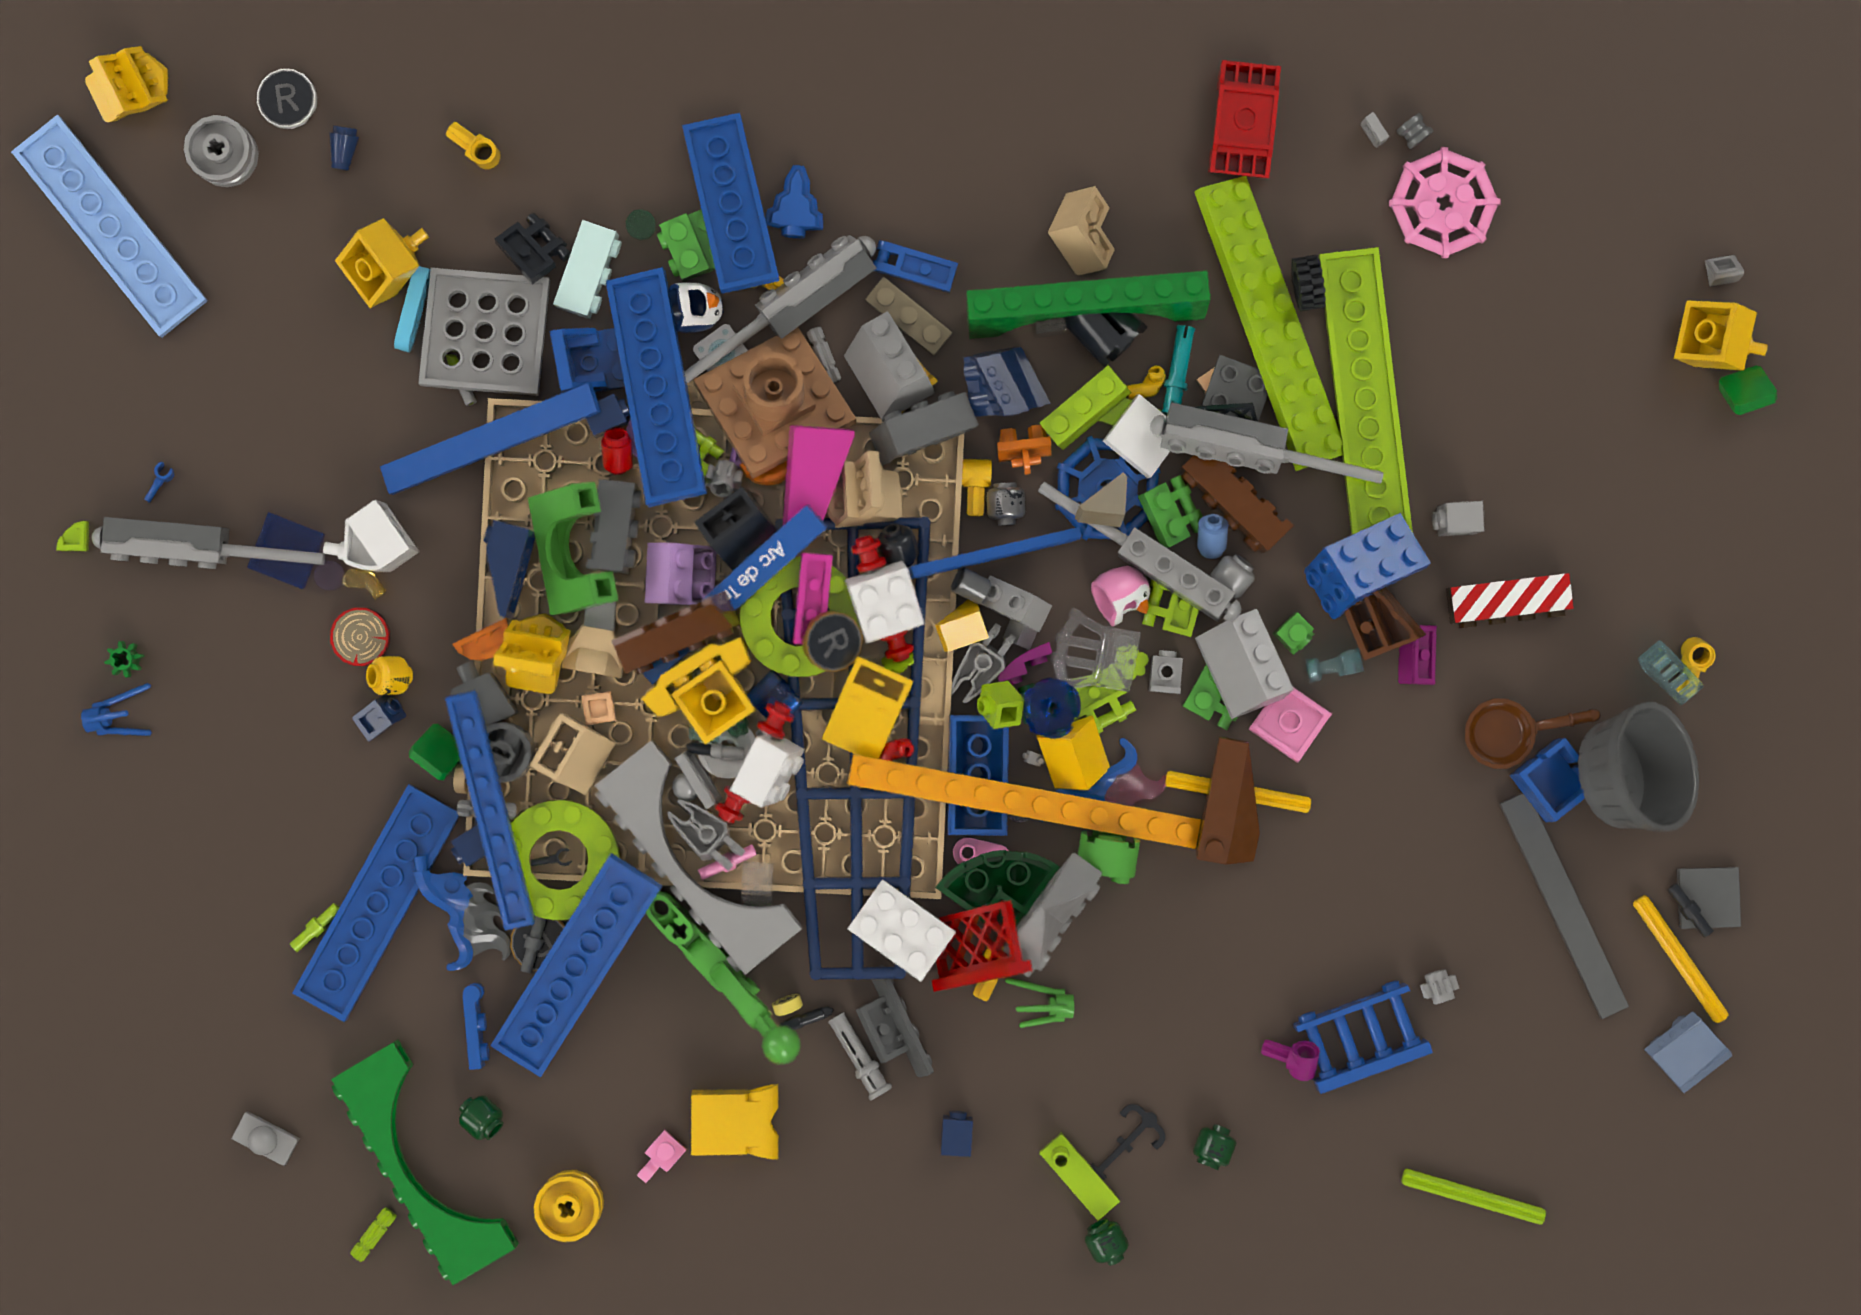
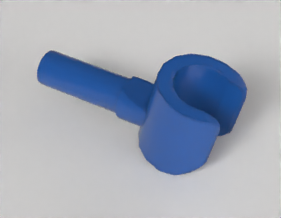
M163 462L158 463L154 468L156 478L144 498L147 502L152 501L164 482H169L174 478V470L172 468L166 476H160V471L165 465Z

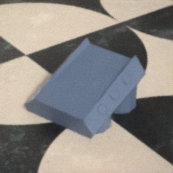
M1693 1011L1687 1016L1683 1015L1675 1019L1672 1023V1028L1663 1035L1654 1038L1650 1045L1644 1049L1683 1093L1687 1092L1733 1056L1731 1051Z

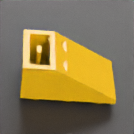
M858 656L822 740L853 754L879 759L913 681Z

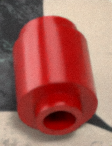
M613 428L607 430L601 440L603 468L614 475L624 474L633 466L631 438L624 429Z

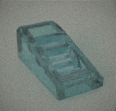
M1661 640L1656 642L1638 658L1641 668L1681 706L1704 687L1703 683ZM1670 663L1672 666L1661 674L1660 671ZM1678 672L1681 673L1671 683L1668 682V680L1671 679L1675 674H1677ZM1688 680L1690 683L1678 692L1676 689Z

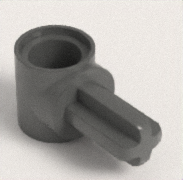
M962 567L953 579L951 591L976 604H980L989 592L991 581L973 570Z

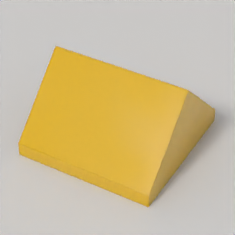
M1093 715L1036 735L1054 788L1089 790L1110 768Z

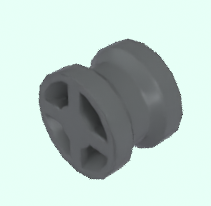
M1419 112L1399 127L1396 132L1399 136L1405 137L1407 146L1411 150L1430 136L1434 130L1424 124L1423 116Z

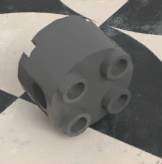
M504 722L487 726L486 730L500 783L518 780L531 768L530 764L536 755L534 740L526 730L516 724Z

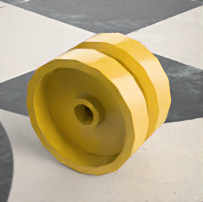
M578 1170L561 1171L550 1177L537 1193L534 1203L535 1220L541 1231L551 1239L561 1242L577 1241L588 1235L600 1219L604 1207L603 1192L597 1181L587 1173ZM567 1201L573 1203L572 1209H568L565 1206Z

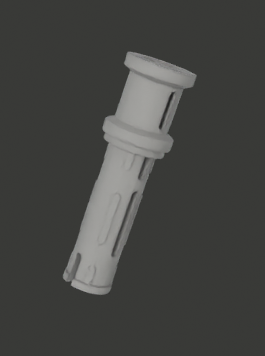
M843 1012L829 1020L828 1023L857 1069L855 1076L863 1082L869 1093V1100L871 1101L891 1089V1083L885 1081L878 1069L880 1066L878 1061L871 1060L845 1013Z

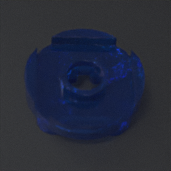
M1057 678L1043 679L1035 684L1033 688H1029L1024 695L1025 719L1032 733L1050 739L1061 738L1067 735L1074 727L1071 726L1074 718H1079L1081 711L1079 693L1064 680ZM1051 703L1057 704V708L1053 709V715L1049 713Z

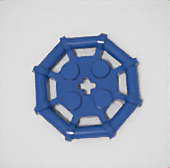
M1086 437V441L1062 463H1058L1056 467L1058 469V491L1069 497L1070 475L1078 478V496L1071 498L1075 502L1084 503L1102 489L1100 485L1102 482L1105 481L1109 484L1124 472L1127 476L1125 513L1134 505L1143 509L1137 494L1138 481L1146 479V477L1142 473L1136 475L1121 456L1119 459L1100 458L1098 450L1114 451L1103 442L1104 438ZM1088 454H1092L1094 462L1083 472L1073 469ZM1159 467L1152 477L1147 478L1146 491L1158 486L1159 474L1161 473ZM1054 505L1056 511L1059 510L1075 528H1080L1082 539L1086 541L1088 538L1110 539L1089 524L1079 523L1075 519V515L1060 505ZM1144 509L1126 525L1123 521L1121 527L1117 529L1127 536L1130 535L1134 527L1139 529L1148 521Z

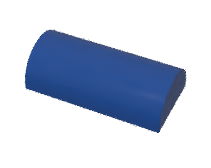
M949 715L948 772L1008 783L1009 727L993 729L982 715ZM948 803L947 835L1007 836L1008 814Z

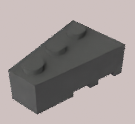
M950 391L938 396V402L929 405L926 400L911 406V412L902 414L901 410L885 415V421L869 432L875 451L879 452L881 465L884 466L895 458L906 454L909 456L916 453L917 450L933 444L937 445L977 427L978 422L966 392L955 395L954 391Z
M599 479L597 494L601 512L594 513V532H591L590 543H592L591 559H587L586 568L593 571H613V573L629 574V568H634L636 550H631L632 538H637L639 531V520H634L635 508H640L642 502V491L637 490L638 485L636 483Z

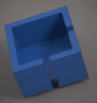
M1566 738L1554 739L1534 755L1536 758L1529 759L1509 775L1544 822H1556L1585 799L1580 784L1578 765H1574L1572 768L1569 766L1570 763L1578 762L1579 755Z

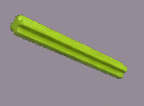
M1405 1169L1402 1174L1401 1183L1405 1186L1539 1225L1543 1224L1546 1217V1210L1541 1207L1411 1169Z

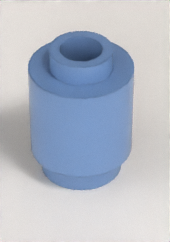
M1217 514L1206 515L1198 523L1197 547L1200 550V554L1205 558H1219L1227 548L1228 522L1224 517Z

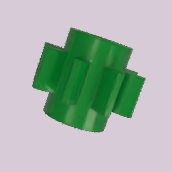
M118 641L117 649H107L110 653V658L104 663L110 664L114 668L112 675H118L123 670L125 678H130L132 675L131 670H142V667L138 664L145 655L138 654L135 651L137 648L136 643H132L126 648L124 641ZM121 654H127L126 659L129 661L128 665L122 664L123 659L120 658Z

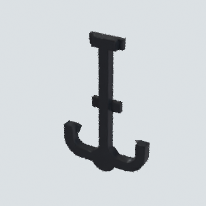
M1128 1104L1119 1112L1126 1118L1128 1112L1132 1110L1137 1111L1142 1116V1123L1125 1140L1121 1136L1117 1139L1120 1145L1099 1167L1094 1163L1090 1165L1103 1181L1107 1178L1103 1171L1125 1149L1130 1153L1133 1150L1130 1144L1146 1128L1153 1127L1159 1133V1139L1151 1143L1152 1146L1158 1150L1163 1145L1166 1135L1163 1128L1157 1123V1117L1153 1112H1146L1137 1104Z

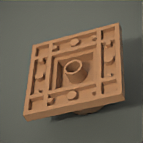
M798 327L782 339L775 336L693 379L696 389L752 479L787 461L790 425L847 429L857 424L855 415Z

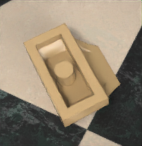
M581 625L575 635L569 637L566 657L562 661L561 668L622 678L623 666L611 641L616 639L614 631Z

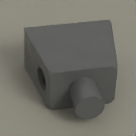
M473 661L456 668L463 684L452 688L451 695L476 690L486 727L519 714L518 709L493 672L479 676Z

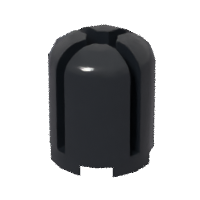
M1096 313L1062 317L1064 326L1104 368L1109 363L1108 358L1113 362L1131 346V343L1135 340L1134 338L1140 333L1138 329L1143 333L1148 328L1135 313Z

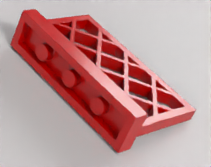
M1011 900L938 918L956 931V933L936 960L939 979L931 980L933 992L1033 971L1031 959L1022 960ZM1000 909H1002L1004 919L1003 925L996 920ZM980 916L986 921L983 930L977 925ZM961 921L967 926L964 935L958 930ZM992 928L999 934L996 942L989 937ZM973 933L979 938L976 947L970 942ZM954 937L960 942L957 951L951 946ZM1005 941L1009 945L1011 957H1008L1002 951ZM985 946L992 951L989 960L983 955ZM966 950L972 955L970 964L963 959ZM947 955L954 960L949 971L946 960Z

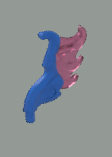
M1121 738L1119 743L1125 749L1124 758L1108 768L1107 772L1089 790L1058 789L1054 792L1133 806L1138 800L1158 797L1166 788V775H1162L1159 781H1151L1146 778L1137 764L1136 749L1125 738Z

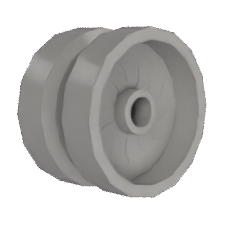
M212 115L202 118L192 125L185 137L184 153L187 163L196 174L215 186L228 188L240 185L251 177L257 167L259 152L256 141L245 128L227 116Z

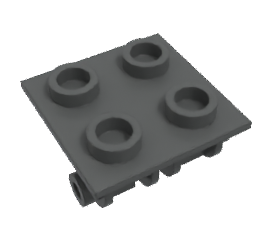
M1219 355L1202 406L1253 403L1257 420L1259 421L1268 395L1259 369ZM1231 411L1228 414H1226L1234 417L1238 416ZM1249 411L1246 415L1252 418L1251 411Z

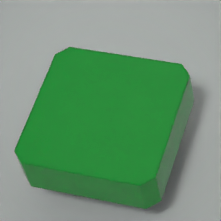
M1755 365L1744 369V371L1741 370L1721 377L1719 380V391L1737 415L1774 404L1777 401V389L1761 366Z
M433 724L413 744L408 753L409 758L438 780H444L461 762L455 736L439 724Z

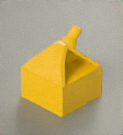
M383 218L358 230L335 262L369 308H372L396 296L418 269L419 263L415 252L419 249L418 245L428 239L429 236L421 228L412 236L407 235L403 238Z
M1687 300L1674 359L1693 367L1744 371L1747 355L1753 353L1765 356L1767 351V344L1754 342L1753 338H1751L1757 312L1738 303Z

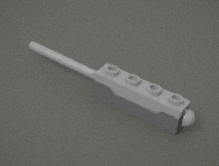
M851 235L847 237L842 236L831 244L832 248L826 253L813 256L807 262L808 266L803 270L789 274L783 280L784 284L776 290L770 289L762 294L759 298L760 301L755 304V307L760 312L756 320L685 370L686 383L688 384L767 325H769L774 334L782 339L874 271L876 266L870 259L876 250L874 240L868 236H860L858 239Z
M1172 402L1166 420L1164 421L1165 415H1158L1153 418L1150 424L1151 432L1156 437H1162L1160 448L1168 449L1173 453L1196 455L1204 460L1213 459L1227 462L1235 467H1249L1261 473L1277 474L1281 463L1290 462L1381 484L1384 472L1287 450L1285 449L1287 428Z
M1043 482L1038 492L1076 516L1080 504L1046 482ZM1089 524L1122 546L1118 551V558L1216 622H1219L1224 613L1223 619L1227 621H1232L1239 617L1241 613L1240 603L1237 600L1233 604L1231 603L1235 597L1234 591L1135 527L1130 535L1127 536L1113 526Z
M104 517L103 526L98 527L92 533V542L97 548L101 549V553L111 554L110 560L129 561V556L140 557L139 562L158 564V558L169 559V565L187 567V561L198 562V568L216 569L217 564H226L228 556L324 565L325 563L324 553L228 544L230 529L223 527Z

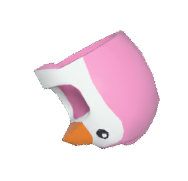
M1131 566L1113 568L1100 574L1091 583L1094 601L1111 627L1121 623L1123 614L1128 611L1137 610L1147 614L1150 587L1144 574Z

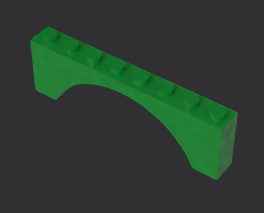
M1208 271L967 291L969 339L999 337L1018 327L1044 320L1096 313L1149 314L1165 317L1175 322L1203 320L1206 317L1210 303Z
M398 1039L332 1078L331 1080L334 1083L332 1090L340 1101L344 1100L349 1109L347 1115L355 1127L359 1126L363 1132L362 1140L368 1151H374L379 1159L377 1165L380 1172L385 1178L389 1177L394 1185L392 1190L399 1203H404L410 1212L408 1213L410 1223L415 1229L419 1228L425 1237L423 1244L430 1255L435 1254L438 1259L440 1274L446 1281L450 1280L452 1285H455L511 1252L519 1243L504 1218H479L457 1212L430 1195L410 1171L399 1145L396 1110L402 1085L413 1063Z

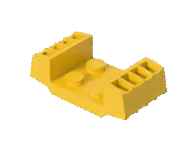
M739 637L721 646L709 645L659 677L658 685L641 699L657 717L679 711L680 707L671 696L673 692L670 687L681 688L693 680L691 674L699 669L701 673L718 662L717 658L720 656L731 674L737 675L752 662L744 639Z

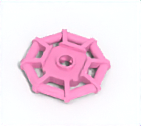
M1441 147L1439 151L1411 163L1406 162L1403 165L1404 170L1392 199L1389 200V207H1392L1405 237L1404 241L1407 244L1412 243L1439 254L1442 258H1449V255L1477 243L1483 244L1487 240L1486 234L1497 206H1500V198H1497L1484 168L1485 164L1482 161L1479 163L1449 151L1448 147ZM1440 163V172L1424 178L1419 173ZM1448 163L1470 171V173L1465 178L1448 172ZM1474 177H1476L1485 199L1475 198L1474 190L1469 184ZM1412 179H1414L1419 184L1413 200H1406V194ZM1447 196L1449 197V202L1452 203V207H1447L1442 211L1439 209L1440 204L1436 201L1437 198ZM1405 207H1412L1414 212L1416 211L1419 225L1415 229ZM1475 207H1484L1477 227H1474L1469 222ZM1425 228L1440 234L1441 242L1419 233ZM1464 228L1469 233L1466 236L1449 242V234L1455 230Z

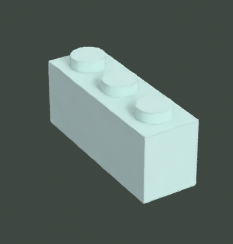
M582 220L553 303L556 308L587 319H591L592 313H598L602 302V297L599 296L602 285L606 286V281L610 280L612 269L608 268L612 257L617 258L622 241L618 240L619 235L616 231Z

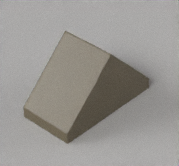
M1125 473L1120 474L1078 507L1075 519L1079 523L1121 527L1126 508L1127 476Z

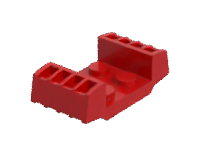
M1221 61L1217 83L1218 100L1213 146L1210 151L1208 172L1269 178L1274 146L1281 66Z

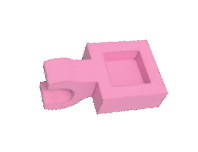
M664 1130L645 1151V1154L651 1159L637 1176L647 1183L659 1167L668 1172L687 1148L667 1130Z

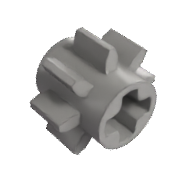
M719 460L716 467L713 465L708 466L705 485L710 486V490L714 495L728 497L731 495L732 490L736 491L741 487L743 471H738L736 464L729 460Z
M1446 969L1424 975L1427 983L1420 985L1423 997L1426 999L1432 998L1433 1004L1454 999L1453 990L1460 989L1456 975L1448 976Z

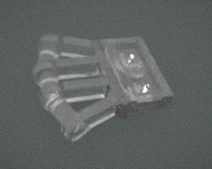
M1072 608L1069 612L1070 618L1060 633H1056L1055 642H1057V647L1051 656L1056 681L1054 682L1055 690L1065 691L1092 685L1130 692L1141 632L1102 626L1087 617L1080 610ZM1082 624L1099 634L1100 641L1072 636L1078 625ZM1074 646L1097 650L1096 660L1068 656V647ZM1066 666L1093 670V674L1069 679Z

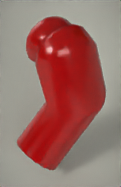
M906 738L887 742L879 759L894 761L899 758L909 757L914 752V746Z

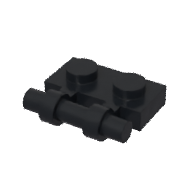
M531 213L526 218L530 225L528 228L524 229L519 222H516L494 238L496 245L532 285L556 268L555 262L551 258L552 256L558 255L563 262H566L571 254L566 248V242L561 237H556L550 230V225L547 221L540 219L535 213ZM541 237L547 244L541 247L534 239Z

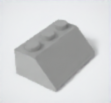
M888 311L861 326L844 357L883 422L885 421V415L898 410L902 412L935 393L926 372Z
M1257 609L1239 615L1235 620L1225 621L1195 638L1231 719L1280 701L1294 690Z

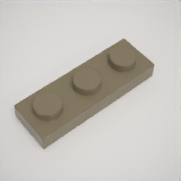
M885 277L880 280L865 299L879 313L883 314L888 311L897 327L932 356L937 354L953 334L952 331Z

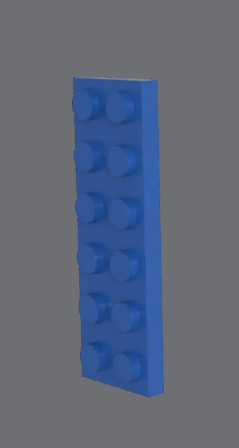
M740 113L682 125L721 294L780 281Z

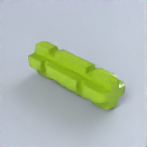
M386 1207L383 1208L376 1217L377 1220L372 1222L359 1239L360 1243L358 1242L353 1247L350 1254L356 1260L364 1261L369 1255L370 1249L375 1247L387 1231V1226H391L397 1215L392 1210Z

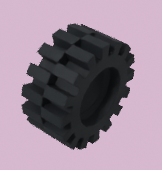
M1315 254L1293 258L1291 274L1293 276L1292 283L1294 284L1293 289L1298 309L1306 311L1324 308L1326 305V292L1322 267H1320L1318 256Z

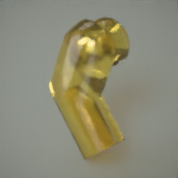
M353 568L342 576V583L345 587L366 588L374 600L387 592L372 571Z

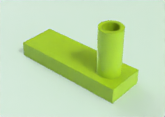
M1062 1132L1039 1151V1154L1098 1221L1120 1202L1117 1195L1093 1170Z

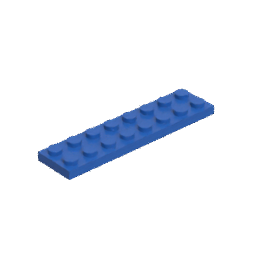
M661 267L607 280V292L646 505L653 507L707 494L666 271Z
M408 784L292 992L294 995L343 1022L347 1021L419 891L413 871H415L414 856L426 855L427 870H431L460 817L456 809Z
M611 853L490 1046L541 1078L663 885Z

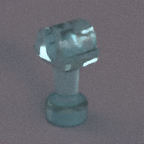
M1359 648L1343 651L1337 657L1320 663L1317 658L1306 659L1307 673L1311 683L1322 680V674L1338 672L1340 677L1364 671Z

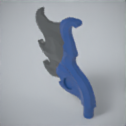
M426 855L414 856L415 871H413L422 895L429 902L445 910L450 915L447 925L458 947L459 957L455 962L446 965L447 970L454 971L465 968L470 964L475 955L487 949L501 951L502 960L505 961L511 952L510 939L505 932L498 929L493 923L495 915L501 917L499 907L488 902L483 897L485 892L494 894L493 888L487 883L479 881L464 885L467 876H463L462 873L458 872L431 873L430 870H427Z

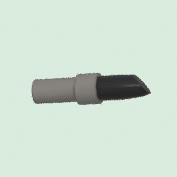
M704 743L686 744L688 751L692 754L720 759L721 757L744 758V747L725 746L721 743L706 745Z

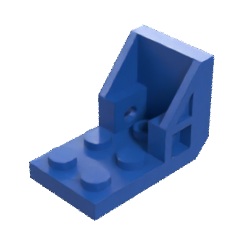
M596 328L550 331L560 388L563 393L587 383L592 384L595 393L625 388L614 328L600 331Z

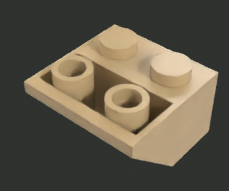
M560 713L530 766L555 781L586 795L616 743L569 715Z

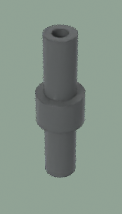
M535 916L536 922L532 926L530 935L526 936L524 943L526 951L520 969L522 972L532 974L537 952L541 951L544 939H542V934L547 919Z

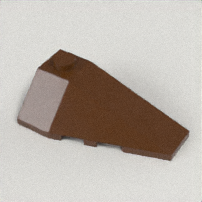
M1219 736L1195 849L1196 858L1224 865L1252 862L1255 858L1260 830L1249 742Z

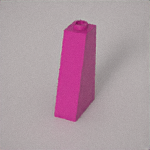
M790 425L783 526L808 504L822 520L824 519L854 438L853 430Z

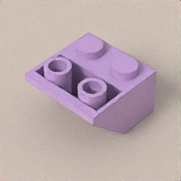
M648 543L645 603L690 606L701 601L715 588L717 554L711 546L680 543Z

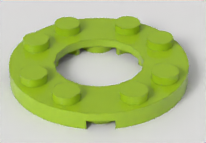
M795 557L741 605L740 623L747 646L761 663L771 670L784 675L808 677L826 671L810 663L804 654L803 646L796 647L780 639L771 624V611L774 602L783 592L792 588H798L801 557ZM832 566L828 598L829 611L845 613L854 619L859 626L845 582L847 578Z
M551 800L536 804L522 812L511 823L533 913L535 916L544 919H570L610 854L612 853L620 858L616 837L608 823L593 809L575 801ZM556 830L570 832L578 837L586 847L589 859L587 871L581 881L571 888L562 890L548 888L540 883L532 873L529 861L531 849L536 841L544 834Z

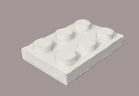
M883 879L847 928L919 981H922L956 933L952 928Z

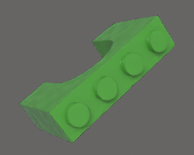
M595 482L571 484L529 497L528 503L550 615L573 613L618 601L613 571L584 575L574 565L569 550V536L573 524L581 517L601 512Z

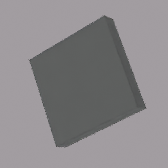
M1739 867L1677 869V884L1690 901L1694 900L1701 909V915L1711 928L1741 927ZM1678 905L1679 928H1696L1691 920H1686L1679 911L1681 907Z

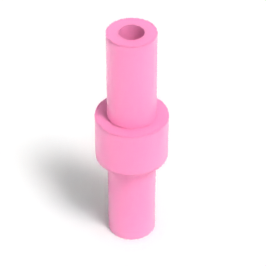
M753 844L743 848L746 852L742 856L735 853L731 854L730 852L722 855L728 858L733 865L729 871L737 868V864L757 855ZM717 861L698 869L702 880L722 871H725V873L729 872Z

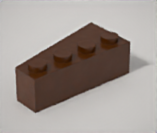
M1193 455L1180 468L1183 472L1181 477L1185 483L1192 489L1195 486L1200 489L1204 494L1201 497L1202 500L1212 510L1217 507L1225 515L1224 518L1228 522V527L1232 531L1238 529L1245 536L1243 542L1254 553L1257 550L1261 554L1269 551L1294 527L1287 518L1281 522L1276 517L1278 515L1276 507L1264 498L1259 500L1256 496L1258 492L1255 487L1244 477L1240 476L1238 478L1235 475L1237 470L1227 462L1213 459L1204 460Z

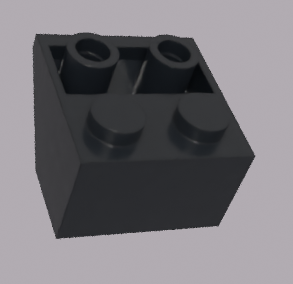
M744 487L736 490L694 522L710 546L732 571L778 531L752 493Z

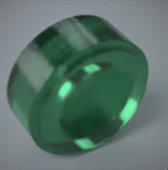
M638 209L628 215L626 229L634 239L647 240L655 233L656 221L650 212Z

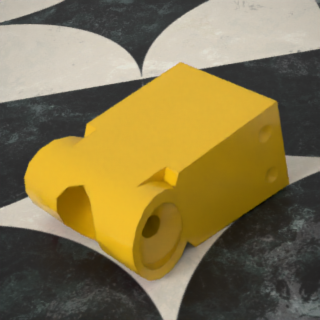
M778 1084L765 1085L751 1090H692L691 1155L751 1154L767 1159H779V1137L771 1123L773 1115L778 1109Z

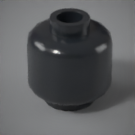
M890 524L877 537L881 542L878 550L880 556L886 558V566L902 561L908 568L919 555V547L910 527Z

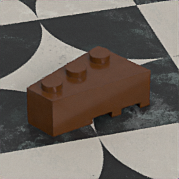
M1386 587L1370 594L1344 612L1364 661L1427 635Z

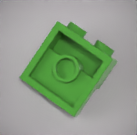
M702 209L689 215L685 213L659 224L661 232L656 234L663 250L669 248L673 259L669 260L668 263L674 277L680 275L682 281L686 282L715 270Z

